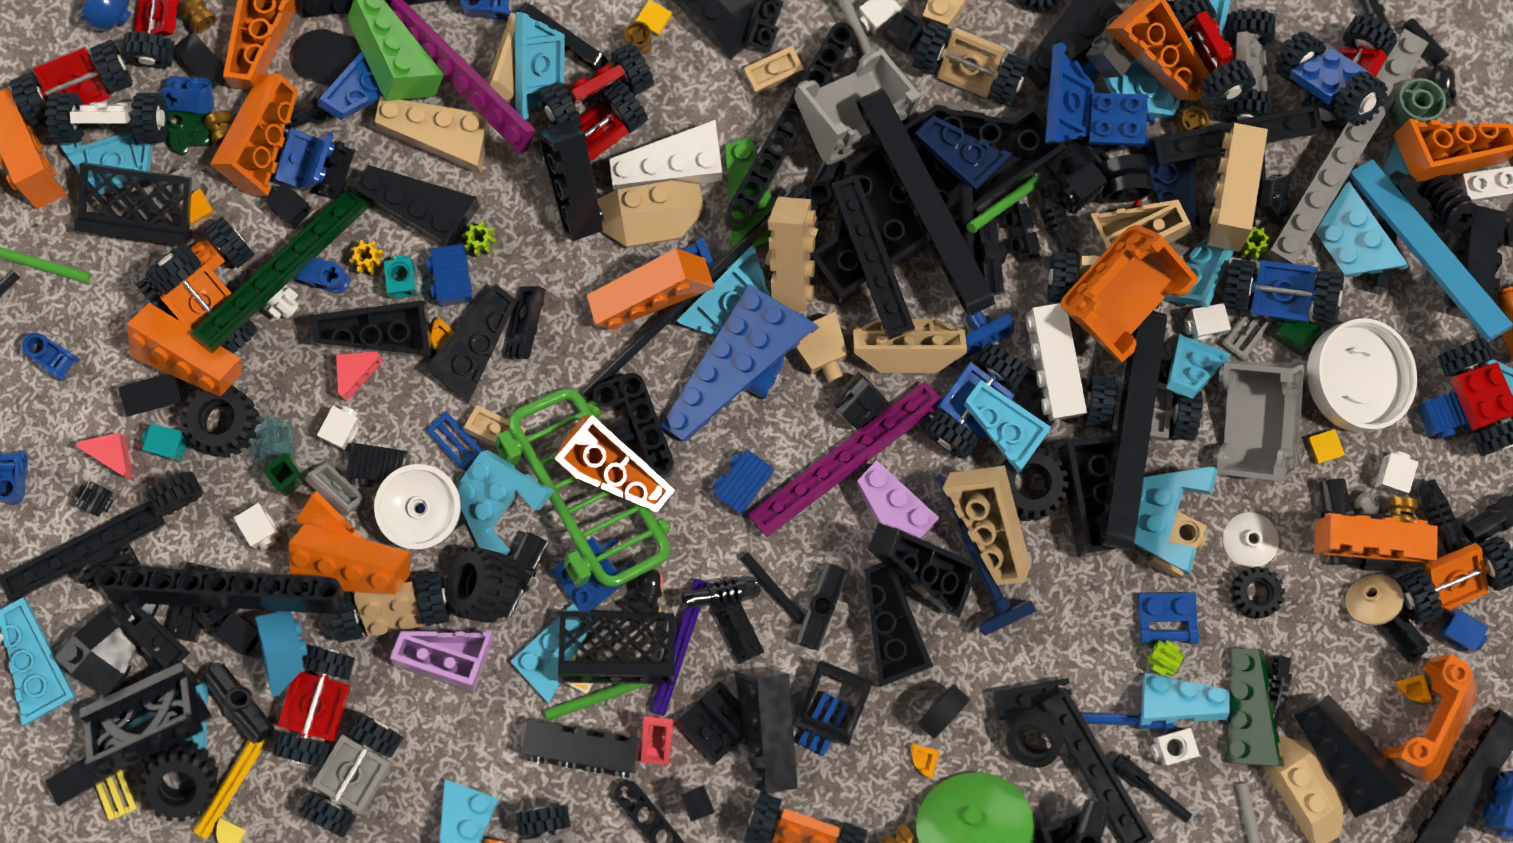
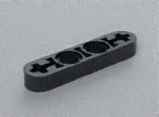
M524 2L517 12L525 13L530 18L548 25L549 28L565 34L564 50L568 49L573 52L575 58L594 71H598L607 65L608 60L601 52L530 3Z
M626 780L618 784L615 789L617 802L651 843H657L656 836L661 830H668L672 833V843H685L637 783ZM623 786L627 788L633 786L635 788L633 796L636 800L639 801L642 796L646 801L638 805L633 813L629 810V807L634 804L628 798L623 801L620 797L623 794L621 790ZM644 807L651 808L655 814L652 823L646 825L642 824L638 819V813Z

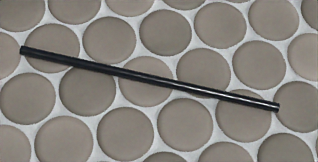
M801 182L786 197L801 198L809 189ZM772 211L709 269L712 282L768 230V220ZM698 295L671 305L594 378L581 393L587 399H590L597 385L610 380Z

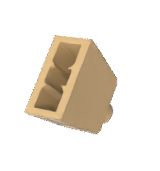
M833 312L813 321L819 328L813 333L810 332L794 349L810 374L812 375L823 370L828 383L836 382L844 377L838 363L847 359V350L836 312Z

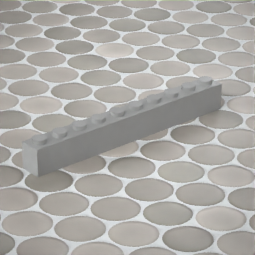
M1406 29L1396 38V44L1376 75V78L1384 82L1388 88L1386 91L1388 94L1387 98L1383 99L1385 103L1378 108L1380 112L1378 114L1374 113L1373 119L1371 121L1367 120L1365 125L1355 126L1348 122L1340 130L1268 248L1269 251L1264 255V259L1280 263H1296L1426 48L1427 41Z

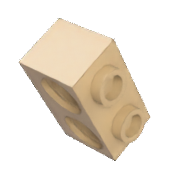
M1177 511L1169 542L1193 546L1195 549L1200 550L1207 539V535L1204 534L1207 526ZM1181 527H1186L1190 530V541L1181 538L1179 534ZM1151 554L1147 562L1177 579L1184 574L1188 575L1177 567L1160 560L1159 557Z

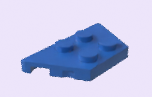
M1062 42L1053 45L1046 144L1090 136L1092 96L1095 85L1084 74L1077 60L1070 61L1064 53L1067 47Z

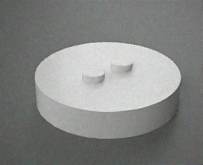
M1361 318L1335 325L1326 330L1317 339L1308 359L1307 380L1315 404L1329 421L1345 430L1367 432L1390 426L1406 414L1415 397L1417 370L1410 348L1394 329L1380 321Z

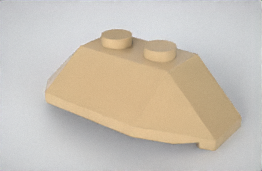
M510 12L487 83L512 107L515 106V13Z
M672 180L617 189L597 199L604 216L602 233H605L627 248L682 239L704 212L700 184Z
M878 319L864 325L862 328L858 327L853 330L854 353L880 373H937L966 354L965 330L954 328L950 324L936 319H912L915 331L888 340L881 320Z
M1279 736L1280 743H1278L1280 756L1283 757L1284 767L1263 766L1308 842L1330 843L1340 836L1348 805L1311 743Z

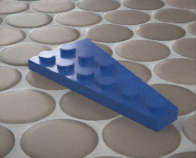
M749 284L664 419L661 427L686 442L710 422L711 417L719 410L731 404L733 398L752 386L773 368L782 356L789 350H794L803 338L810 332H815L819 326Z

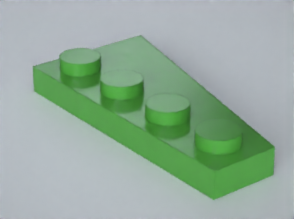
M752 137L725 145L729 203L757 157ZM758 167L759 172L764 174L762 167ZM753 189L744 190L750 197L758 195ZM769 189L747 227L741 231L731 230L732 248L773 210L774 203ZM739 211L731 213L735 219L741 220L745 218ZM771 230L764 232L751 246L757 248L769 244Z

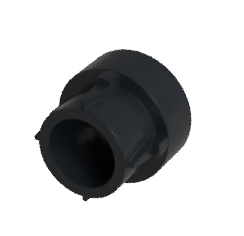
M860 372L856 373L845 384L848 389L833 403L843 417L857 430L873 416L879 418L891 407L887 399Z

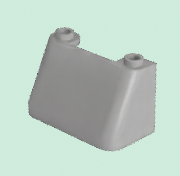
M883 49L863 55L858 62L859 66L856 72L821 88L816 81L805 80L795 89L794 99L817 151L827 165L876 144L859 112L856 103L857 99L883 88L903 125L909 123L919 103L920 93Z
M1224 362V366H1221L1219 371V382L1223 383L1224 389L1228 390L1224 443L1220 446V449L1215 450L1213 456V465L1217 466V474L1283 482L1294 475L1298 459L1304 379L1303 364Z

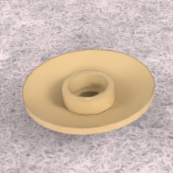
M1381 574L1364 576L1352 584L1347 591L1345 604L1350 616L1357 622L1372 626L1381 625L1391 621L1399 614L1404 604V594L1398 582L1393 578ZM1377 593L1374 597H1368L1370 594Z

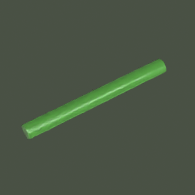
M1033 176L967 224L968 231L974 233L1038 187L1041 183L1040 179L1037 176Z
M0 247L1 259L89 284L91 279V273Z
M616 684L544 710L547 721L650 684Z

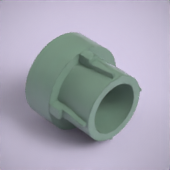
M1423 78L1410 80L1397 94L1390 119H1393L1398 129L1409 119H1418L1419 122L1426 123L1430 120H1437L1446 106L1445 94L1431 80Z

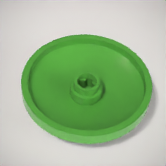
M974 772L953 776L941 782L930 791L919 808L916 832L919 843H1032L1034 823L1029 803L1018 788L1001 777L988 773Z

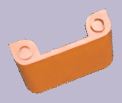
M1133 225L1121 233L1061 300V307L1115 359L1123 362L1135 351L1137 341L1132 336V333L1168 294L1175 297L1188 294L1199 278L1162 235L1140 225Z
M1452 654L1429 658L1423 669V672L1427 673L1431 679L1429 691L1442 697L1424 736L1407 740L1398 748L1386 746L1382 753L1397 765L1395 768L1423 782L1433 781L1441 774L1478 695L1477 685L1469 664Z

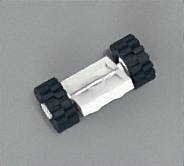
M51 93L48 97L49 102L46 103L48 110H45V115L48 116L46 125H49L47 131L48 134H51L50 138L55 143L81 142L85 134L83 129H86V124L84 123L131 122V125H133L132 132L135 134L134 138L139 143H163L168 135L166 131L169 130V125L167 124L169 117L167 116L168 106H165L167 102L161 93H136V96L133 97L134 102H118L115 105H107V102H90V104L82 105L83 100L77 93Z

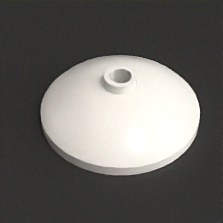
M425 464L407 465L393 471L380 485L374 503L375 518L383 534L393 543L414 550L431 548L443 542L455 529L461 511L460 496L453 481L441 470ZM422 503L425 505V511L418 514L415 510L416 506Z

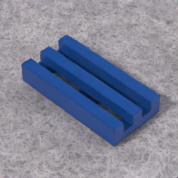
M447 411L426 429L463 471L483 451ZM447 420L475 450L472 455L443 425V422ZM438 427L467 458L464 462L435 432Z
M824 692L812 717L818 718L826 700L832 703L822 721L828 723L836 706H839L841 710L833 726L839 727L849 704ZM805 729L798 744L824 757L832 739L826 738L822 748H819L816 745L821 735L816 733L812 742L809 743L806 740L811 731Z

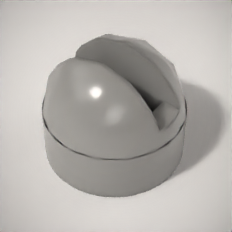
M1368 491L1361 493L1354 501L1355 509L1362 507L1358 512L1361 515H1370L1379 510L1377 502Z

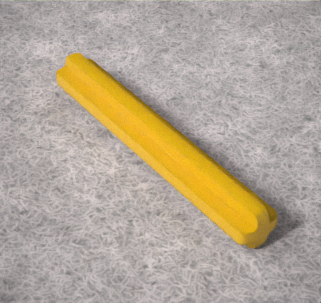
M250 739L248 740L215 793L211 804L208 805L207 810L204 811L194 827L193 832L201 838L209 837L219 818L266 745L267 739L254 744Z

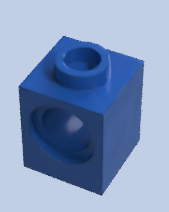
M1457 609L1449 612L1437 636L1463 652L1470 653L1476 650L1479 651L1487 640L1485 634L1489 627L1462 610Z

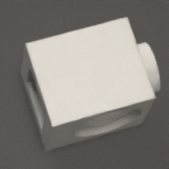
M869 0L859 7V21L865 32L871 31L876 36L892 24L902 8L895 0Z
M1224 303L1192 309L1184 320L1186 333L1188 335L1191 334L1192 339L1197 341L1223 336L1231 330Z
M344 405L341 409L332 406L317 436L323 441L347 452L362 421L356 417L358 413Z
M1394 451V453L1384 456L1375 488L1399 497L1409 494L1418 461L1410 459V455L1399 451Z
M260 503L234 517L250 547L256 550L258 548L265 550L273 546L277 542L275 538L281 535L267 510Z
M1191 728L1153 738L1154 744L1151 745V751L1155 761H1160L1161 766L1200 756ZM1170 740L1176 741L1179 745V752L1175 756L1169 754L1167 750V744Z

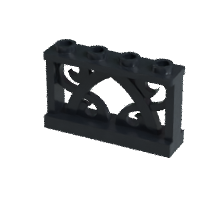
M180 662L79 709L80 719L84 722L85 767L99 778H103L202 732L203 725L200 723L196 685H198L197 675L183 662ZM182 692V700H177L179 693ZM147 708L149 711L157 713L151 724L142 734H132L123 731L131 724L138 712ZM183 708L184 715L179 716L173 710ZM105 728L107 732L100 737V730ZM108 741L105 747L106 751L102 752V747Z

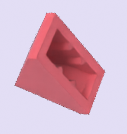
M377 352L336 355L338 394L345 401H348L382 364L384 359Z
M115 433L80 441L76 447L128 479L132 478L133 471L129 449L124 435Z
M644 716L641 763L669 766L674 727L673 719Z

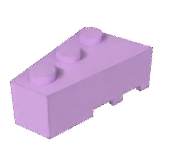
M877 460L857 480L856 487L877 524L879 522L922 538L939 519L934 512Z
M400 631L390 659L395 667L475 693L490 653L494 636L492 632L438 633L437 631Z

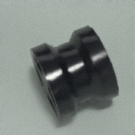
M630 417L617 420L605 427L625 446L638 441L636 432H633V423Z

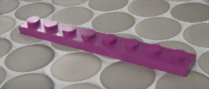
M392 0L390 8L444 74L443 78L519 154L527 152L535 129L404 0Z
M924 381L891 406L879 418H875L748 514L750 519L767 538L938 409L937 405L942 398Z

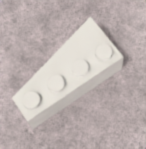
M715 120L609 159L614 191L671 180L694 184L722 181V167Z
M1061 303L1032 308L1025 316L1031 343V353L1037 368V384L1043 392V399H1041L1043 414L1048 415L1049 421L1083 416L1087 413L1069 316L1062 309Z

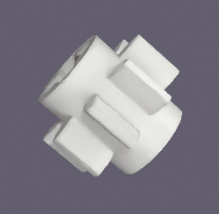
M285 285L267 302L264 309L276 319H279L280 316L285 319L289 318L299 306V303L295 300L298 294Z

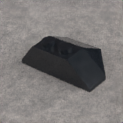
M672 0L730 60L748 46L745 43L751 12L752 2L750 0Z

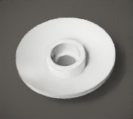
M1246 512L1233 517L1228 522L1223 533V545L1227 555L1238 565L1247 568L1261 567L1270 562L1278 550L1279 537L1275 526L1269 519L1258 513ZM1250 534H1254L1257 537L1256 544H1252L1249 541Z

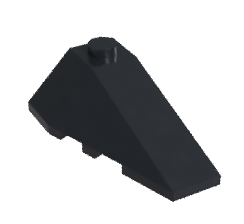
M112 602L77 631L55 657L70 673L104 697L113 694L128 676L132 667L129 665L135 650L140 649L111 618L115 612L124 615L134 626L140 621L128 612L124 603ZM137 603L147 614L150 613L153 617L159 607L158 604Z

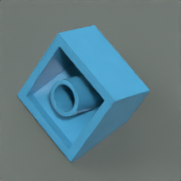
M286 611L256 617L261 655L272 697L278 696L304 669L302 656L307 655L304 638L298 639V637H302L299 620L293 621L291 612Z

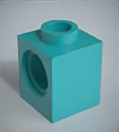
M398 255L391 257V260L384 261L386 289L389 297L397 299L419 296L416 267L412 258ZM398 272H408L405 280L395 281V276Z
M151 423L149 430L146 429L143 433L141 440L142 450L150 455L181 463L189 438L182 431Z

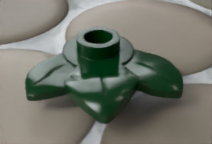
M168 110L167 124L169 125V130L166 131L169 132V144L172 149L184 156L188 152L190 144L195 146L212 145V134L206 126L205 118L213 112L197 114ZM175 117H179L182 119V122L180 124H174L172 123V119Z

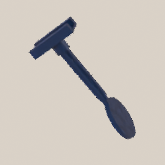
M941 474L936 475V481L960 527L961 536L973 562L980 565L978 572L993 601L991 605L996 614L979 624L983 634L986 636L1036 612L1031 600L1011 606L1007 597H1003L999 586L994 581L980 556L981 551L975 541L972 542L967 526L963 519L958 517L954 509L955 505L950 496L947 497L944 492V479Z

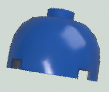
M88 0L81 12L83 16L79 17L78 20L100 31L112 30L118 23L123 26L131 15V12L127 10L130 0Z

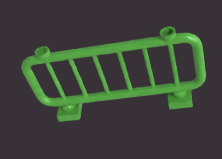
M561 389L513 412L509 419V429L512 436L508 430L498 434L495 447L502 459L514 466L519 463L522 452L540 484L543 486L547 485L554 490L549 500L578 550L567 555L563 564L576 587L579 588L588 583L591 577L590 572H592L599 583L605 586H620L660 566L667 560L670 554V544L665 535L670 532V529L664 518L656 520L650 509L633 502L635 507L581 532L571 513L612 493L605 490L567 508L557 489L578 479L571 476L554 485L543 466L555 461L554 457L556 454L540 461L529 443L583 416L592 415L594 418L600 416V410L594 401L587 403L579 392L573 389ZM562 400L572 401L580 412L529 437L525 436L520 427L522 419ZM638 511L649 531L596 557L585 537ZM651 535L653 536L659 547L656 555L617 575L612 576L605 573L599 561Z

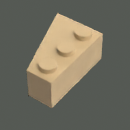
M1179 200L1148 204L1132 209H1116L1117 211L1091 213L1107 249L1122 232L1133 225H1140L1162 235L1168 243L1193 232L1191 223Z

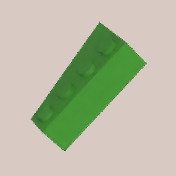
M354 0L347 20L385 101L435 97L444 74L384 0Z

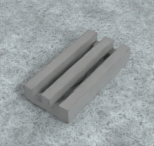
M1253 302L1248 312H1244L1220 344L1233 355L1235 354L1241 361L1247 357L1275 320L1266 318V322L1244 351H1241L1239 347L1262 317H1255L1234 345L1230 343L1251 315Z
M327 462L312 470L305 478V481L344 517L348 516L350 511H355L366 500L355 487Z

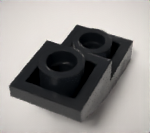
M754 0L746 30V44L770 53L779 27H776L775 24L783 6V1Z
M195 32L174 49L198 78H206L211 81L212 90L225 80L223 77L225 66Z

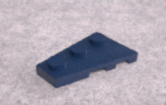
M935 116L928 120L913 137L964 185L973 186V193L1003 166L1012 155V153L1004 149L999 151L989 146L990 143L981 138L977 140L964 134V130Z
M1142 147V155L1148 158L1149 176L1152 180L1157 202L1179 200L1191 223L1192 229H1194L1196 159L1158 167L1154 147L1152 150H1148V147Z

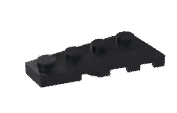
M495 283L425 367V370L460 399L469 404L517 300Z

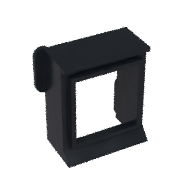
M820 660L794 726L802 727L848 747L874 681ZM823 672L863 688L847 731L807 715Z

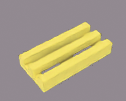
M124 770L117 773V776L129 804L128 807L125 808L113 776L107 779V783L117 806V812L114 811L104 782L96 785L109 820H114L139 808Z

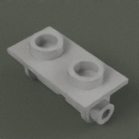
M180 166L177 171L170 174L192 177L191 193L201 187L190 166L184 168ZM172 182L166 187L176 200L183 196L184 184ZM155 183L147 188L143 187L149 196L159 189ZM162 191L152 199L161 210L172 204ZM147 203L152 214H155V211Z

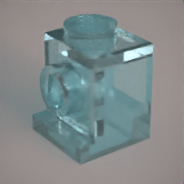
M268 417L263 419L262 423L255 426L258 452L255 454V460L273 462L283 453L289 456L295 454L292 422L280 421L278 417Z

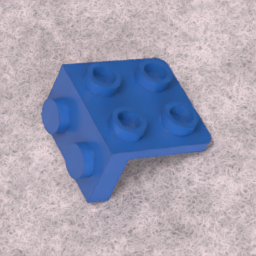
M289 129L272 180L281 184L286 183L289 187L303 192L314 187L317 183H321L326 174V168L323 167L325 159L331 156L335 146V142L332 141L333 134L326 132L316 138L296 129Z
M1503 771L1495 777L1491 784V791L1494 792L1492 801L1486 804L1483 811V818L1486 819L1484 826L1498 831L1497 837L1513 842V771Z

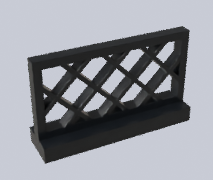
M82 162L80 163L78 218L74 220V231L172 245L187 244L191 241L193 229H190L192 177ZM88 170L97 171L104 182L94 188L88 181ZM117 175H124L132 184L124 192L112 181ZM145 178L152 179L159 188L151 196L139 184ZM172 182L184 184L183 196L178 200L166 188ZM106 184L118 196L109 204L98 192ZM133 188L145 200L136 208L125 196ZM161 191L172 203L163 212L152 200ZM91 196H94L103 207L98 213L87 212V200ZM118 200H121L131 211L125 217L118 216L111 208ZM147 203L158 215L152 221L145 220L138 211ZM175 207L182 215V225L173 224L165 214Z
M560 611L558 683L673 684L674 613ZM566 620H578L585 627L573 636L565 629ZM599 620H607L613 626L603 637L592 627ZM627 621H636L642 627L632 637L621 628ZM656 621H668V631L660 638L649 628ZM588 630L599 640L589 650L578 641ZM616 631L627 640L617 651L606 641ZM645 631L656 641L646 651L635 642ZM565 636L569 639V641L566 644ZM666 638H668V645L664 642ZM572 644H575L584 653L577 661L564 660L565 651ZM602 644L613 654L606 661H598L592 655ZM630 645L641 654L635 661H626L620 655ZM660 645L668 653V662H656L649 654Z

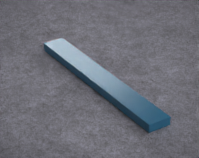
M1373 159L1350 172L1348 177L1487 342L1511 329L1513 326L1512 322Z

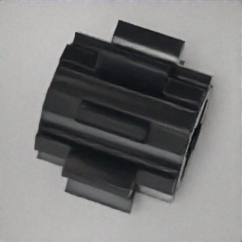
M89 480L86 486L81 484L75 497L79 499L75 505L96 516H100L102 511L108 512L114 502L110 499L113 492Z

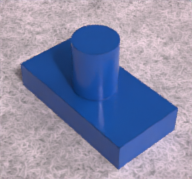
M982 311L968 316L967 320L974 331L965 335L967 352L964 356L968 358L981 351L986 343L994 344L1014 333V320L1010 314L1007 313L990 323Z

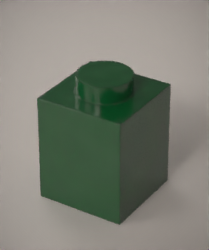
M1277 320L1272 327L1276 329L1272 338L1296 354L1301 355L1308 349L1321 327L1310 320L1308 324Z
M283 453L262 469L278 492L285 497L306 482V475L293 458L286 453Z

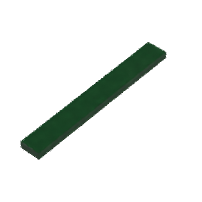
M347 188L190 333L192 339L213 353L369 208L368 201Z

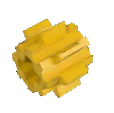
M360 240V245L357 248L351 247L354 255H352L349 261L352 265H357L359 274L368 270L371 275H374L376 267L383 268V264L379 259H382L381 257L385 256L383 250H377V243L375 241L365 244L363 240ZM369 254H371V256H372L371 259H367V258H366V259L363 261V259H362V256H363V255L368 256Z

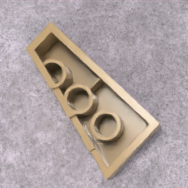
M777 197L768 220V230H771L769 249H772L770 271H776V274L773 273L771 278V295L773 299L793 311L805 312L808 302H812L814 297V285H810V277L814 275L815 261L810 260V252H814L815 236L811 235V227L815 225L816 211L811 210V199Z

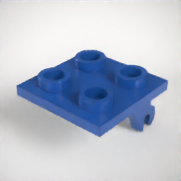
M1093 93L1089 144L1136 146L1139 150H1142L1143 146H1147L1148 150H1152L1153 140L1147 136L1146 122H1149V126H1153L1155 124V117L1150 115L1147 107L1148 95Z
M594 537L587 540L596 557L611 550L613 546L620 543L617 538H614L600 546ZM608 557L599 561L605 573L612 576L636 565L632 560L616 569ZM565 559L551 570L580 612H591L624 585L616 587L605 586L599 583L592 572H590L591 577L588 583L577 588L563 565Z

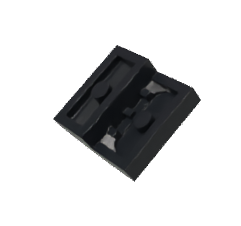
M720 681L675 722L676 726L713 766L746 736L740 703Z

